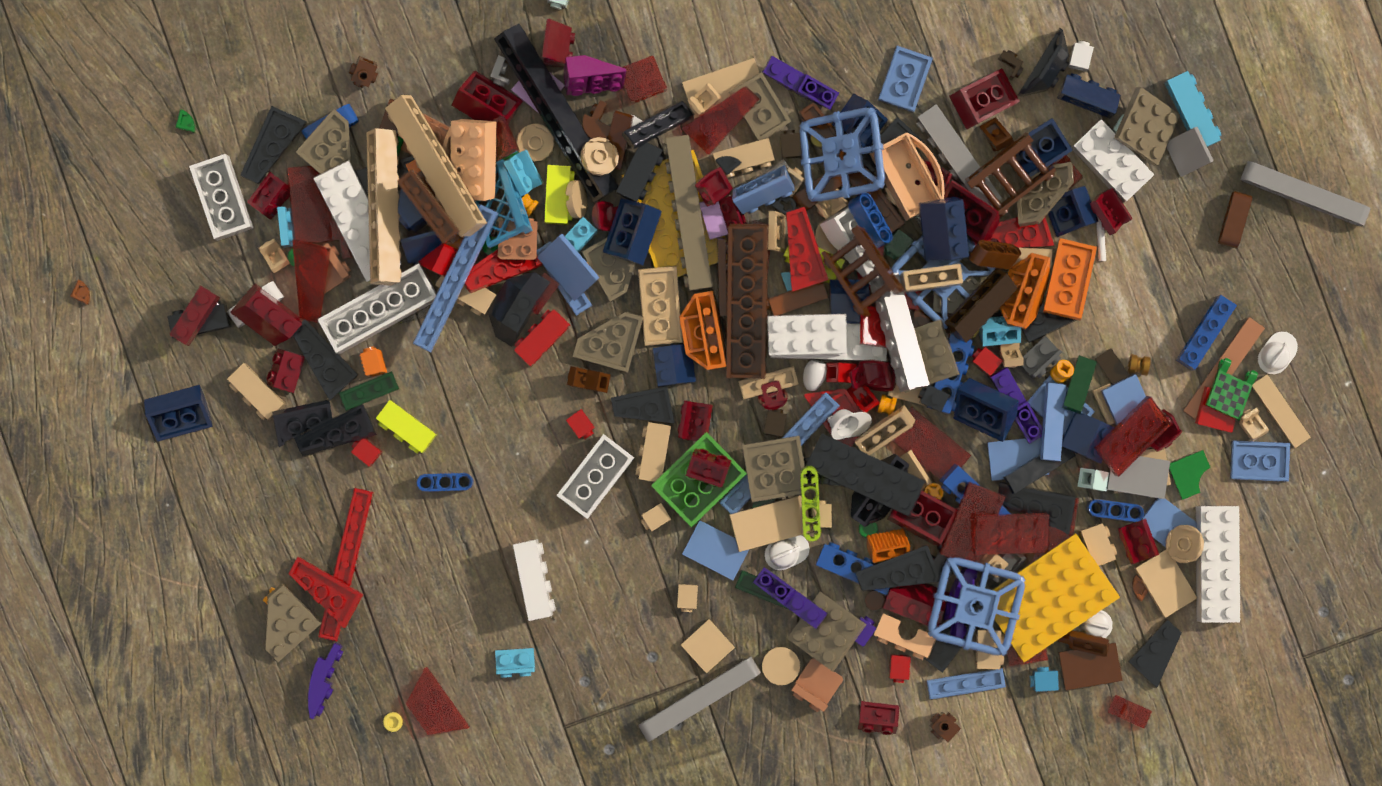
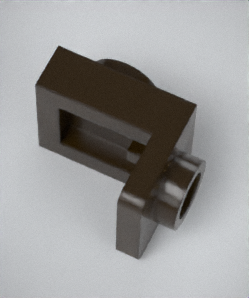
M1003 50L998 60L1014 69L1009 77L1010 80H1013L1014 77L1018 78L1024 69L1021 67L1023 61L1018 59V55L1014 52Z

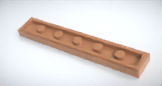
M1250 317L1247 318L1183 409L1184 413L1196 420L1205 386L1212 388L1218 371L1219 361L1224 358L1232 361L1226 372L1232 375L1265 329L1263 326Z

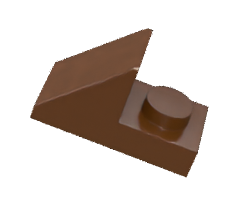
M996 117L979 126L994 152L1014 142L1012 136Z

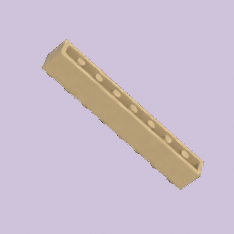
M400 95L385 108L389 119L395 124L399 136L407 145V150L415 158L417 167L424 173L426 182L434 190L436 199L442 204L447 215L460 230L458 234L461 237L472 236L487 224L486 220L412 95Z
M375 128L367 132L370 284L391 286L400 283L402 275L400 270L401 252L399 250L401 237L398 219L400 217L398 213L399 194L398 183L396 182L399 180L397 174L398 138L396 137V130Z

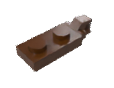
M1072 630L1057 640V642L1068 644L1071 649L1107 657L1109 652V639Z

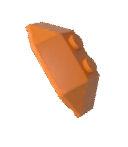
M1031 253L1009 269L1008 275L1018 289L1000 307L1008 325L1026 329L1037 317L1049 282L1050 257Z
M708 291L694 294L679 317L686 355L707 370L727 367L723 333L714 292Z

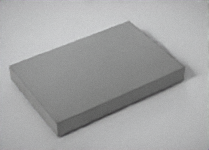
M1112 452L1107 490L1165 499L1170 461Z

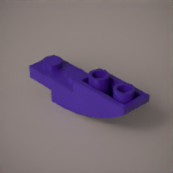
M770 56L762 71L764 75L777 81L776 83L829 110L839 92L813 77L801 73L774 56Z
M1008 367L991 375L990 378L999 392L1019 400L1017 416L1014 421L1027 442L1030 444L1041 438L1042 426L1028 401L1024 398Z
M765 567L753 582L815 629L818 628L828 614Z
M963 567L960 572L967 584L974 585V581L977 578V570ZM957 577L948 596L958 599L962 586ZM947 601L944 620L954 617L956 603ZM957 621L951 625L950 636L963 639V636L966 634V625Z
M337 642L333 644L327 658L318 657L314 666L308 691V710L311 719L321 716L325 708L322 704L325 698L329 699L333 692L331 688L333 683L326 679L332 677L335 671L333 665L335 661H340L344 653L341 650L343 645Z

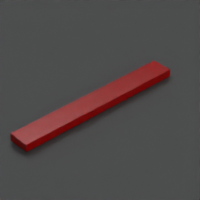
M354 488L333 573L335 578L349 586L352 584L373 492ZM325 609L318 637L337 642L341 625Z

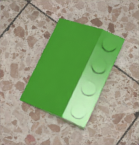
M706 432L651 486L690 527H693L747 473ZM694 449H705L711 454L723 455L731 460L723 488L686 476Z

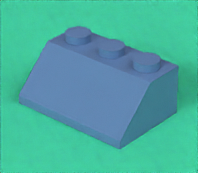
M785 165L734 188L732 199L742 214L746 212L750 214L758 210V207L765 204V206L774 203L775 199L781 196L782 198L788 197L795 190V186Z

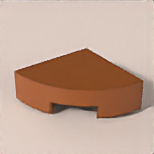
M78 279L70 297L89 305L90 291L87 285Z
M1135 575L1132 581V589L1137 599L1142 601L1148 590L1140 577Z

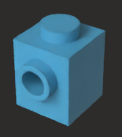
M1037 667V671H1032L1033 676H1029L1030 687H1033V690L1036 692L1059 690L1057 670H1049V667Z

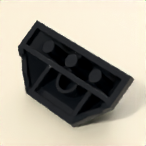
M1059 28L1018 93V96L1023 97L1047 91L1050 87H1055L1059 80L1056 76L1060 71L1064 72L1069 64L1066 61L1069 53L1063 29Z
M536 272L506 279L487 311L496 338L511 347L514 345L551 283L549 280Z
M896 454L881 460L908 473L909 464ZM855 491L852 494L850 517L864 527L884 519L891 510V508Z

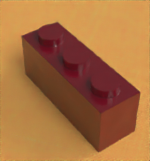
M200 286L169 335L190 346L220 297L205 287Z

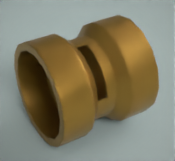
M1131 354L1128 362V373L1134 374L1138 372L1141 375L1148 376L1151 358L1147 356L1141 358Z

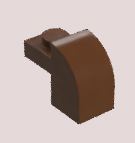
M601 100L598 104L594 103L590 111L592 117L586 114L583 116V128L589 139L601 137L608 140L611 126L600 122L607 108V103Z
M570 366L567 385L607 393L611 374Z

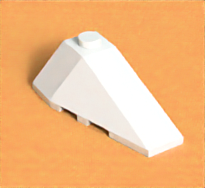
M846 207L821 223L820 227L829 242L837 250H840L853 240L855 235L851 230L858 224L851 214L849 207ZM858 245L844 257L851 264L862 256L865 250L862 246ZM867 261L856 270L864 277L873 270L874 264L872 261Z

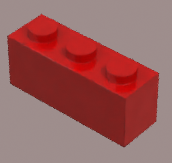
M548 309L541 316L543 320L538 325L535 323L527 331L529 335L525 339L521 337L514 345L516 347L514 351L531 367L571 326L554 309L552 311Z

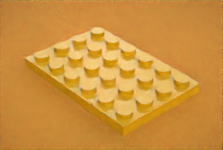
M693 149L691 153L697 183L703 177ZM668 158L662 161L660 167L656 165L653 171L656 175L651 184L647 183L645 188L647 190L646 196L643 201L639 200V203L647 204L662 211L648 251L655 268L676 266L678 278L686 275L687 271L686 268L682 269L681 257H684L683 249L679 250L678 238H681L680 230L676 231L675 219H678L677 211L673 212L672 200H675L674 192L670 193L669 181H672V176L667 174L666 162H669ZM698 192L699 203H700V202H703V199H702L701 195H700L699 192ZM701 212L709 266L718 263L717 238L710 240Z
M1076 533L1017 573L1021 577L1024 576L1026 581H1024L1025 590L1018 613L1020 617L1016 621L1011 644L1023 662H1026L1120 598ZM1007 579L1005 582L994 588L993 591H998L1002 589L1003 587L1012 583L1014 580ZM1017 586L1000 596L998 610L1011 613ZM996 614L994 620L1005 634L1009 617Z

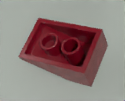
M547 19L542 54L546 66L564 68L565 58L573 56V52H570L571 44L574 45L575 33H572V27L552 19Z
M1003 68L949 96L966 130L1020 102Z

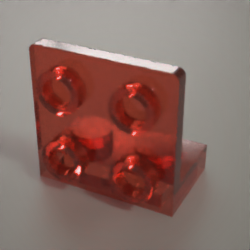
M654 56L622 67L626 69L624 86L631 104L667 91L665 81H663Z

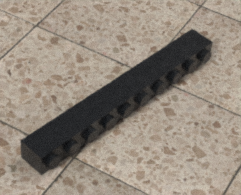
M520 24L504 30L494 38L496 44L593 203L608 196L618 189L619 186L611 173L603 176L593 175L582 165L580 158L581 150L590 139Z

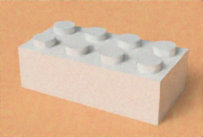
M1101 119L1071 148L1109 189L1114 188L1121 201L1125 203L1154 174L1129 148L1114 139L1115 133Z
M227 154L189 166L215 240L218 241L254 229L230 157Z
M846 314L768 316L769 355L847 353Z
M603 434L557 496L588 519L633 461L634 457Z
M538 539L514 544L513 548L528 620L552 616L556 607L554 599L550 600L549 592H552L550 580L546 581L545 574L548 573L546 561L542 562L541 555L544 554L543 544L538 543Z

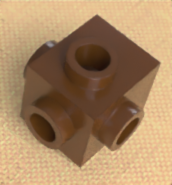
M359 56L356 64L352 63L349 69L353 84L361 88L364 86L369 88L370 83L374 84L378 75L376 73L377 63Z
M937 712L931 718L930 722L932 723L929 725L932 728L931 733L936 738L940 739L942 737L947 742L961 728L955 723L957 719L949 712L947 714L944 712L939 714ZM946 723V727L942 729L941 725Z

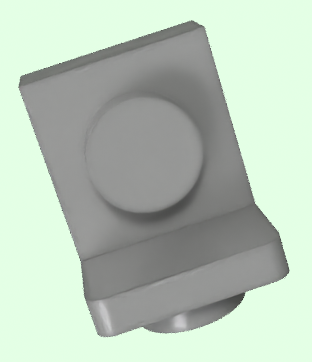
M498 55L490 77L496 85L504 87L506 84L509 86L510 80L501 77V74H505L508 64L505 63L506 58Z

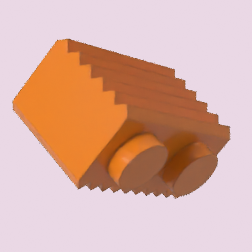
M376 347L363 349L364 353H361L359 356H361L362 364H364L363 368L365 369L363 371H365V375L374 377L387 373L382 351L376 349Z
M904 529L867 536V550L872 563L886 561L910 552V543Z

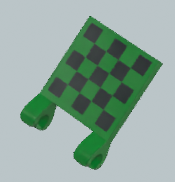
M1224 358L1219 361L1218 371L1206 406L1239 421L1258 373L1254 370L1247 371L1244 381L1226 373L1232 361Z

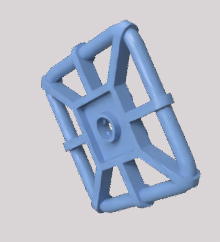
M872 107L861 108L842 113L837 111L833 112L832 115L809 119L799 125L802 160L800 161L804 170L806 192L811 202L841 197L846 199L850 198L851 195L872 192L883 188L885 185V172L882 150L884 148L883 144H881L878 117L875 109ZM865 116L854 133L844 135L842 120ZM871 121L873 145L861 148L860 136ZM835 122L837 136L824 138L811 127ZM807 132L822 143L823 156L810 158ZM841 151L846 152V156L843 157V160L839 158V154ZM874 152L877 177L864 168L862 154ZM824 162L825 175L816 188L813 189L811 165ZM861 172L873 183L850 188L848 174ZM832 177H842V190L820 194Z
M922 236L917 241L914 240L911 243L912 246L894 263L891 268L893 273H899L900 276L903 271L899 269L916 252L925 259L924 249L922 248ZM967 238L968 250L972 251L976 243L974 241L971 242ZM962 258L926 260L928 263L922 268L961 264L963 281L968 276H989L995 270V268L987 267L989 271H969L960 262ZM960 285L924 290L919 296L915 292L905 293L913 301L912 303L915 306L917 305L933 321L941 319L944 329L948 328L944 323L948 319L947 297L955 289L965 299L970 296ZM931 290L941 298V318L922 300Z
M957 557L947 558L942 569L937 593H934L933 597L935 600L928 624V635L938 641L961 646L965 650L972 649L991 655H1006L1011 645L1016 621L1020 617L1018 613L1025 590L1024 581H1026L1024 576L1021 577L1015 572L990 566L989 563L981 564ZM957 565L981 571L982 576L979 587L967 584ZM950 569L953 570L962 586L958 599L944 595ZM988 574L1014 580L998 591L985 589ZM1017 586L1011 613L998 610L1000 596ZM942 600L956 603L954 617L936 627ZM976 601H979V605L982 606V609H978L977 612H975L974 608L972 607V604H975ZM996 614L1009 617L1003 644L992 627ZM957 621L969 624L965 639L939 633ZM975 626L987 629L997 648L972 642Z

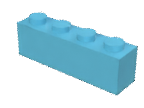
M1186 71L1167 80L1164 84L1186 130L1198 127L1207 147L1221 140V132L1218 126H1214L1211 120L1213 115L1210 109H1206L1203 103L1205 102L1204 96L1201 91L1198 92L1195 86L1197 82L1193 74H1189Z

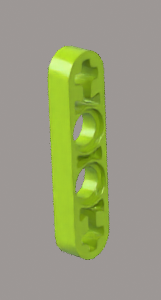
M805 466L800 472L803 534L806 540L813 542L819 539L821 534L818 474L814 467ZM808 470H811V473L815 474L814 476H811V484L815 483V486L803 485L808 484L807 477L804 476V474H807ZM806 490H814L816 493L815 497L807 499L804 496ZM807 509H815L817 512L816 516L808 518L805 515ZM817 521V524L813 523L814 531H817V533L810 537V534L806 533L810 531V524H805V522L812 523Z

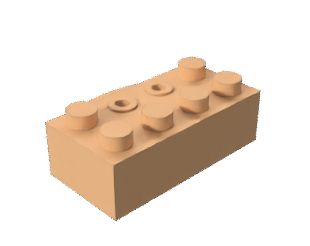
M469 119L451 121V126L443 143L445 153L473 200L486 201L495 199L496 122Z
M905 133L883 145L884 182L905 221L920 214L919 203L944 199V180L940 166L932 152L923 142L913 135ZM916 148H919L930 161L937 178V186H935L930 171L919 156ZM872 152L870 156L875 163V154ZM915 181H919L920 184L916 185Z

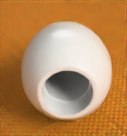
M812 359L805 366L803 383L807 390L815 391L824 382L827 374V367L824 362Z

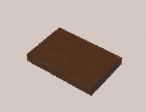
M1115 642L1109 643L1107 657L1075 649L1058 652L1065 690L1123 681Z

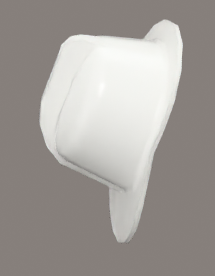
M1278 332L1269 338L1258 355L1259 366L1264 372L1268 374L1281 373L1292 361L1298 347L1297 341L1292 334Z
M841 409L828 417V422L832 429L831 435L836 440L863 434L870 427L872 420L866 412L852 413L846 409Z
M802 535L770 543L765 550V560L775 570L788 569L807 558L810 549L809 543Z
M1101 610L1077 626L1073 631L1106 638L1111 633L1113 622L1111 617Z

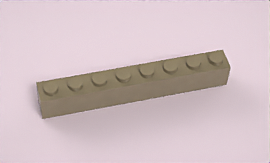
M689 135L666 138L663 150L664 155L669 157V162H666L667 174L672 176V181H669L670 193L674 192L675 200H672L673 212L677 211L678 219H675L676 231L680 230L681 238H678L679 250L683 249L684 257H681L682 269L686 268L687 276H684L685 288L689 287L690 291L713 288L698 191L695 186L696 179Z

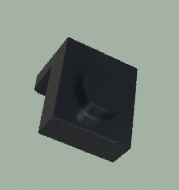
M927 385L926 388L922 387L918 398H920L919 403L939 412H942L949 397V394L930 385Z

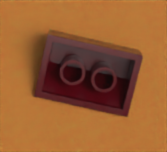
M474 71L458 89L451 106L474 120L495 121L496 134L501 135L511 122L523 100L503 87L494 84L493 81L477 71Z
M952 180L944 194V198L957 197L963 199L967 235L976 241L991 239L999 225V211Z
M256 283L230 311L232 315L274 346L290 339L302 325L298 315Z
M922 491L910 517L892 509L887 520L938 547L943 542L958 510Z
M929 584L892 587L885 597L882 608L928 626L935 600L933 598L934 593H937L938 588ZM945 591L944 595L948 596L949 592ZM942 600L936 627L939 626L947 603L945 600Z

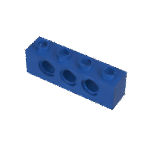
M1222 295L1217 296L1178 355L1176 361L1191 371L1196 370L1237 305Z
M950 334L948 340L952 352L959 351L962 354L961 361L956 362L960 374L956 375L954 380L947 378L933 385L936 389L948 388L951 392L942 410V413L945 414L955 411L956 400L954 399L957 389L963 384L960 380L962 374L966 375L969 366L966 361L968 356H972L975 347L972 345L973 340L965 343L955 338L953 334Z
M955 463L939 480L943 484L941 488L949 495L953 493L957 497L955 500L962 507L966 505L970 508L971 511L969 513L976 520L981 518L985 522L983 526L991 533L994 530L999 534L1014 517ZM964 482V491L958 492V484ZM978 495L979 502L972 505V497ZM988 508L993 509V514L990 517L985 516V511Z
M829 542L828 545L824 544L815 565L859 583L855 573L851 571V565L854 562L861 564V570L875 564L867 557L864 560L857 558V553L848 549L846 553L839 550L840 546ZM838 554L844 558L843 563L839 566L833 563L834 556ZM890 588L875 589V591L887 595Z

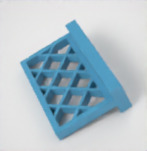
M503 159L496 162L495 174L498 173L499 178L495 184V196L498 189L504 190V195L501 200L496 198L488 200L485 206L490 209L493 201L500 203L496 210L499 214L485 240L489 248L522 232L527 234L533 231L522 198L503 163ZM474 200L477 207L479 208V203L481 200ZM504 205L510 208L507 216L500 214ZM498 217L505 219L501 229L495 227ZM509 221L515 223L516 229L508 232L506 228ZM493 229L500 231L496 239H490Z

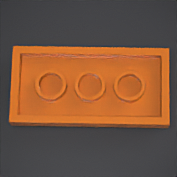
M1059 238L1043 312L1081 321L1097 247Z

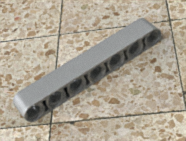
M1247 161L1241 177V181L1360 227H1364L1371 210L1366 205L1254 162Z
M750 656L640 723L638 727L647 742L755 678L761 672Z

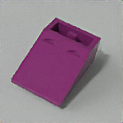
M586 55L565 58L563 78L567 95L579 96L583 93L597 94L601 91L610 90L615 92L623 89L626 76L625 68Z

